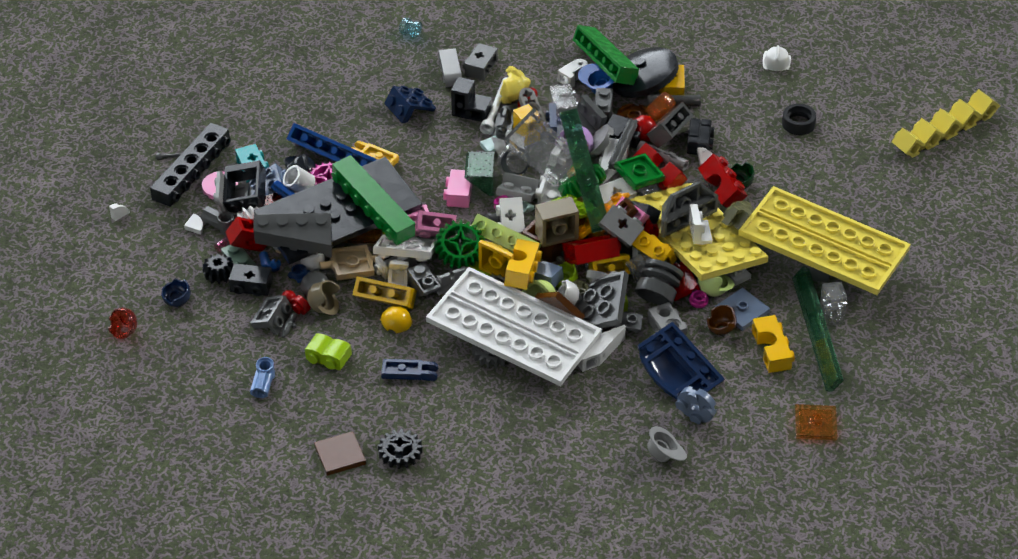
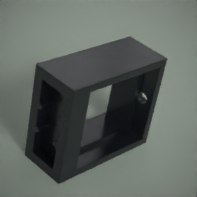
M260 160L225 167L223 204L229 212L236 213L242 211V208L247 210L249 206L260 208L265 205L266 169ZM256 179L255 195L235 198L236 182Z

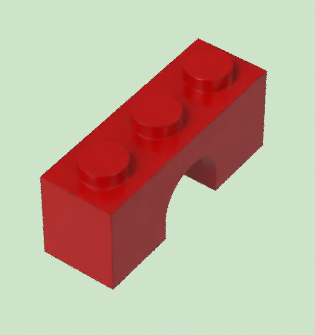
M646 142L632 156L645 153L657 167L663 161L660 154ZM669 162L660 169L665 175V179L659 182L657 186L661 190L671 187L675 188L682 186L687 181V178L680 169Z
M712 154L698 170L704 179L714 186L721 182L719 188L714 193L718 195L720 203L728 208L734 202L743 201L748 195L744 191L745 186L736 179L737 174L727 166L729 164L723 156L718 157Z

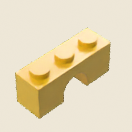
M517 239L513 250V260H509L506 268L504 286L527 290L529 283H533L534 275L538 269V262L541 261L542 251H539L540 243Z
M776 315L754 318L751 331L757 345H771L764 347L763 361L768 373L792 369V362L795 361L794 352L789 349L788 338L783 335L782 324L778 322Z

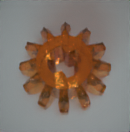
M663 92L649 104L646 111L651 118L659 121L675 106L676 102L671 95Z

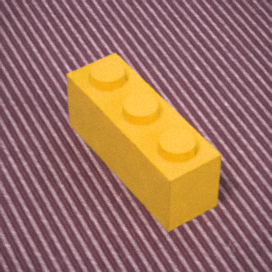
M357 276L352 295L361 299L413 309L417 290L407 286Z

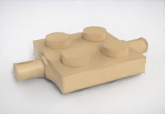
M367 244L332 249L330 261L319 262L320 270L332 268L337 281L354 279L357 276L369 277L374 276L373 263H375V257L378 255H372L368 250Z

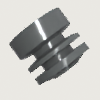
M647 259L644 265L645 268L641 272L644 277L639 278L634 290L635 293L648 302L658 305L670 302L672 305L677 294L674 288H679L680 281L684 276L683 272L665 261Z

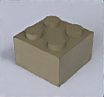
M572 196L535 205V233L542 247L579 239V210Z

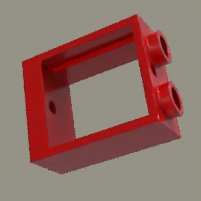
M608 235L562 243L565 261L576 265L619 257L621 251V243L618 237Z

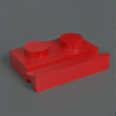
M683 262L673 264L684 274L679 288H674L677 292L674 301L691 294V291L695 289H700L691 270Z

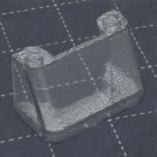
M533 108L504 138L505 149L512 155L515 153L544 176L549 185L559 187L587 167L590 163L588 150L581 145L578 147L576 144L572 145L550 128L547 121L538 118L540 113Z

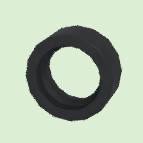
M796 103L789 105L783 111L782 126L787 132L794 135L809 134L816 126V112L812 107L805 104ZM794 116H802L807 118L808 121L796 122L791 120L790 118Z

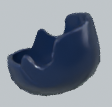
M175 278L162 288L161 296L167 305L179 307L183 306L190 299L191 290L185 279L181 281Z

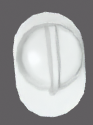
M777 45V47H772L764 52V69L772 71L789 70L791 56L788 55L786 49Z

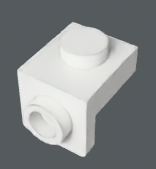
M402 259L390 260L388 283L407 286L409 262H405Z

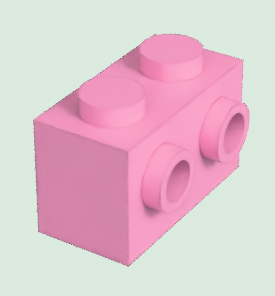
M419 210L415 234H419V237L422 238L436 237L439 229L444 228L446 223L451 225L453 220L456 222L457 215Z

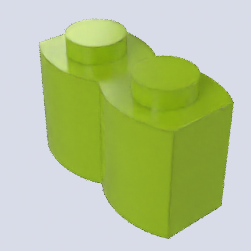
M316 333L305 348L306 359L312 364L319 363L331 370H341L352 355L351 345L346 341L332 339L325 334Z

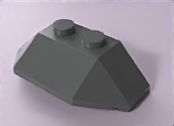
M698 181L672 193L662 205L661 237L664 238L689 226L690 204H698V209L702 211L703 218L717 212L718 195Z

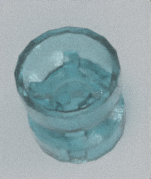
M407 17L402 19L399 26L401 34H409L413 38H417L422 30L421 22L412 21Z

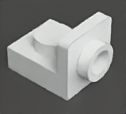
M376 256L374 269L377 275H382L385 280L388 279L390 260L397 259V257L394 256L383 261L380 257Z

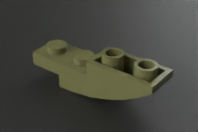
M748 201L734 202L724 212L722 222L739 230L753 213L754 208Z

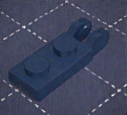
M383 359L381 379L436 381L438 364L433 361Z

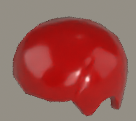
M640 115L635 118L638 121L635 131L640 132V141L649 142L650 139L646 134L656 123L648 115Z

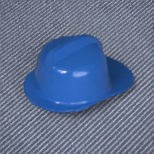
M587 64L578 72L579 80L588 86L594 94L597 88L612 89L614 81L597 64Z

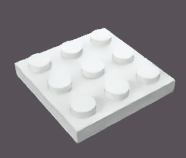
M383 234L373 246V254H378V257L381 258L397 256V259L402 260L410 257L416 258L417 261H427L435 252L434 241L436 239L412 237L396 246L392 240H389Z

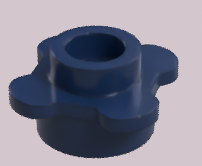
M296 264L291 268L288 277L301 283L303 277L311 271L307 270L303 264Z

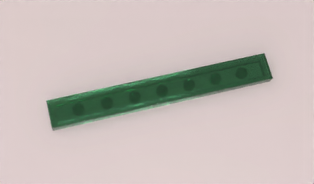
M577 108L560 112V119L592 233L602 231L604 229L599 226V222L606 215V210Z
M803 266L792 277L825 390L833 392L844 380L809 267Z

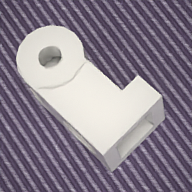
M576 59L558 70V82L571 89L575 86V81L579 79V70L587 65L588 62L584 59Z

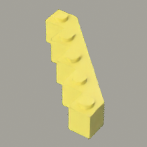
M978 89L971 96L968 103L961 99L954 103L949 113L940 108L930 122L921 118L914 125L911 132L902 127L895 134L891 142L913 158L920 154L919 151L925 148L929 150L939 145L938 142L944 138L948 140L958 135V131L962 129L966 131L976 126L977 121L990 119L1001 105Z

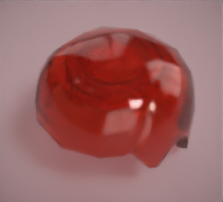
M120 307L115 309L111 316H109L108 319L111 321V325L108 330L115 338L125 339L136 331L137 318L132 310ZM126 327L129 331L121 332V328Z

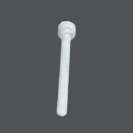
M507 77L502 79L489 115L480 125V131L483 134L491 135L495 129L494 119L502 98L500 89L503 80L507 79Z

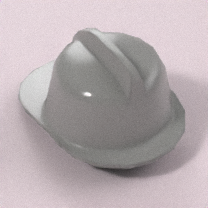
M658 426L652 427L649 430L650 439L647 448L650 454L658 461L667 462L670 458L683 461L687 458L686 452L669 431Z

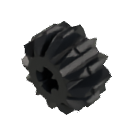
M219 254L216 256L210 255V258L205 259L202 267L206 280H210L211 284L217 281L220 285L222 280L227 283L234 265L231 257H227L226 254L222 256Z

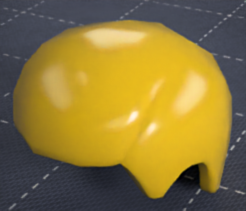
M389 306L381 315V324L387 331L393 330L395 333L407 331L412 325L411 316L403 306Z

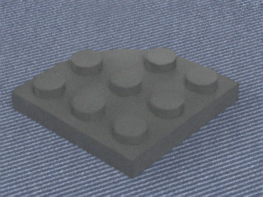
M625 271L603 276L588 285L590 288L583 296L579 295V299L575 304V307L584 314V321L599 328L622 323L629 274Z

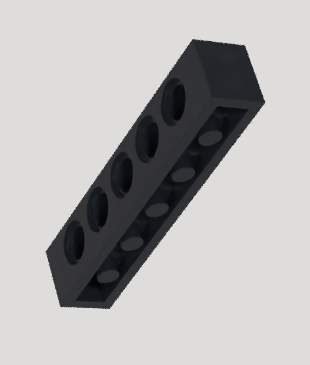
M210 123L150 187L152 200L169 207L174 202H178L184 191H188L191 184L200 178L201 173L210 167L211 162L220 156L221 151L230 145L229 129Z

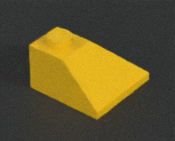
M480 240L478 242L479 270L491 275L493 273L494 276L501 274L502 277H505L508 262L510 259L513 260V253L492 242Z

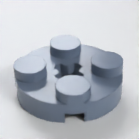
M691 386L685 387L677 397V402L675 403L677 409L690 417V421L694 423L709 422L717 412V409L715 410L714 408L716 405L715 400L710 394L700 388L696 391Z

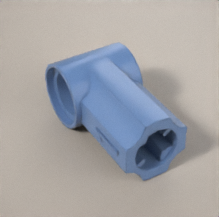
M262 357L256 362V372L250 394L254 397H268L271 382L275 377L272 359Z

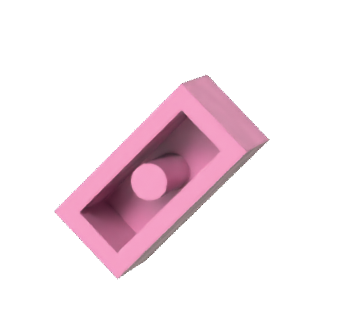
M451 169L450 177H446L447 189H444L443 200H447V207L469 208L473 186V171Z

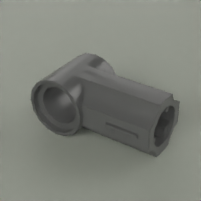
M208 206L203 209L201 214L202 221L218 228L220 233L227 236L226 230L235 219L232 212H221Z

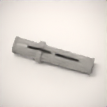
M644 141L639 142L637 151L645 144ZM650 145L660 154L665 165L671 162L682 171L687 169L688 160L676 156L673 152H666Z

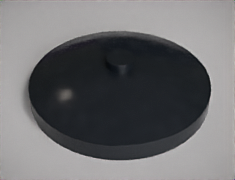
M652 47L626 56L639 68L638 77L634 85L614 82L613 89L617 94L624 97H641L662 89L674 79L678 72L679 64L675 54L666 48Z

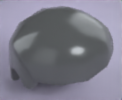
M318 271L309 272L301 281V291L307 297L308 290L313 284L328 280V278Z

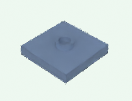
M741 288L715 306L728 305L732 307L737 318L736 326L742 331L752 325L754 318L764 317L770 313V308L744 288Z

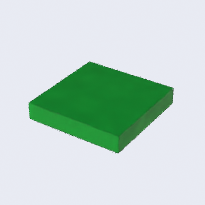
M645 153L615 162L614 168L633 190L662 182L665 179V175Z

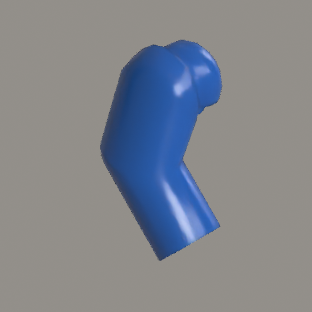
M265 251L259 254L261 266L271 267L272 272L280 269V260L272 259L270 261L269 255Z

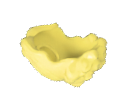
M509 66L506 69L508 78L503 80L500 89L502 104H511L513 101L518 100L521 89L528 88L531 84V80L525 77L521 70L513 66Z

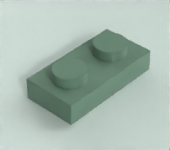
M231 245L221 248V253L231 257L233 264L256 266L255 262L243 248Z

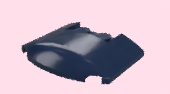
M673 321L637 346L641 362L649 376L664 392L676 400L685 387L691 386L696 391L700 388L708 393L725 380Z

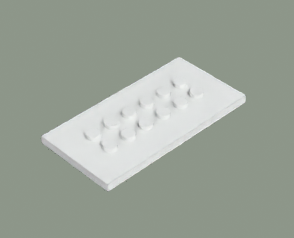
M471 267L466 269L426 316V322L560 387L602 334L601 328L518 289L504 286L503 282Z

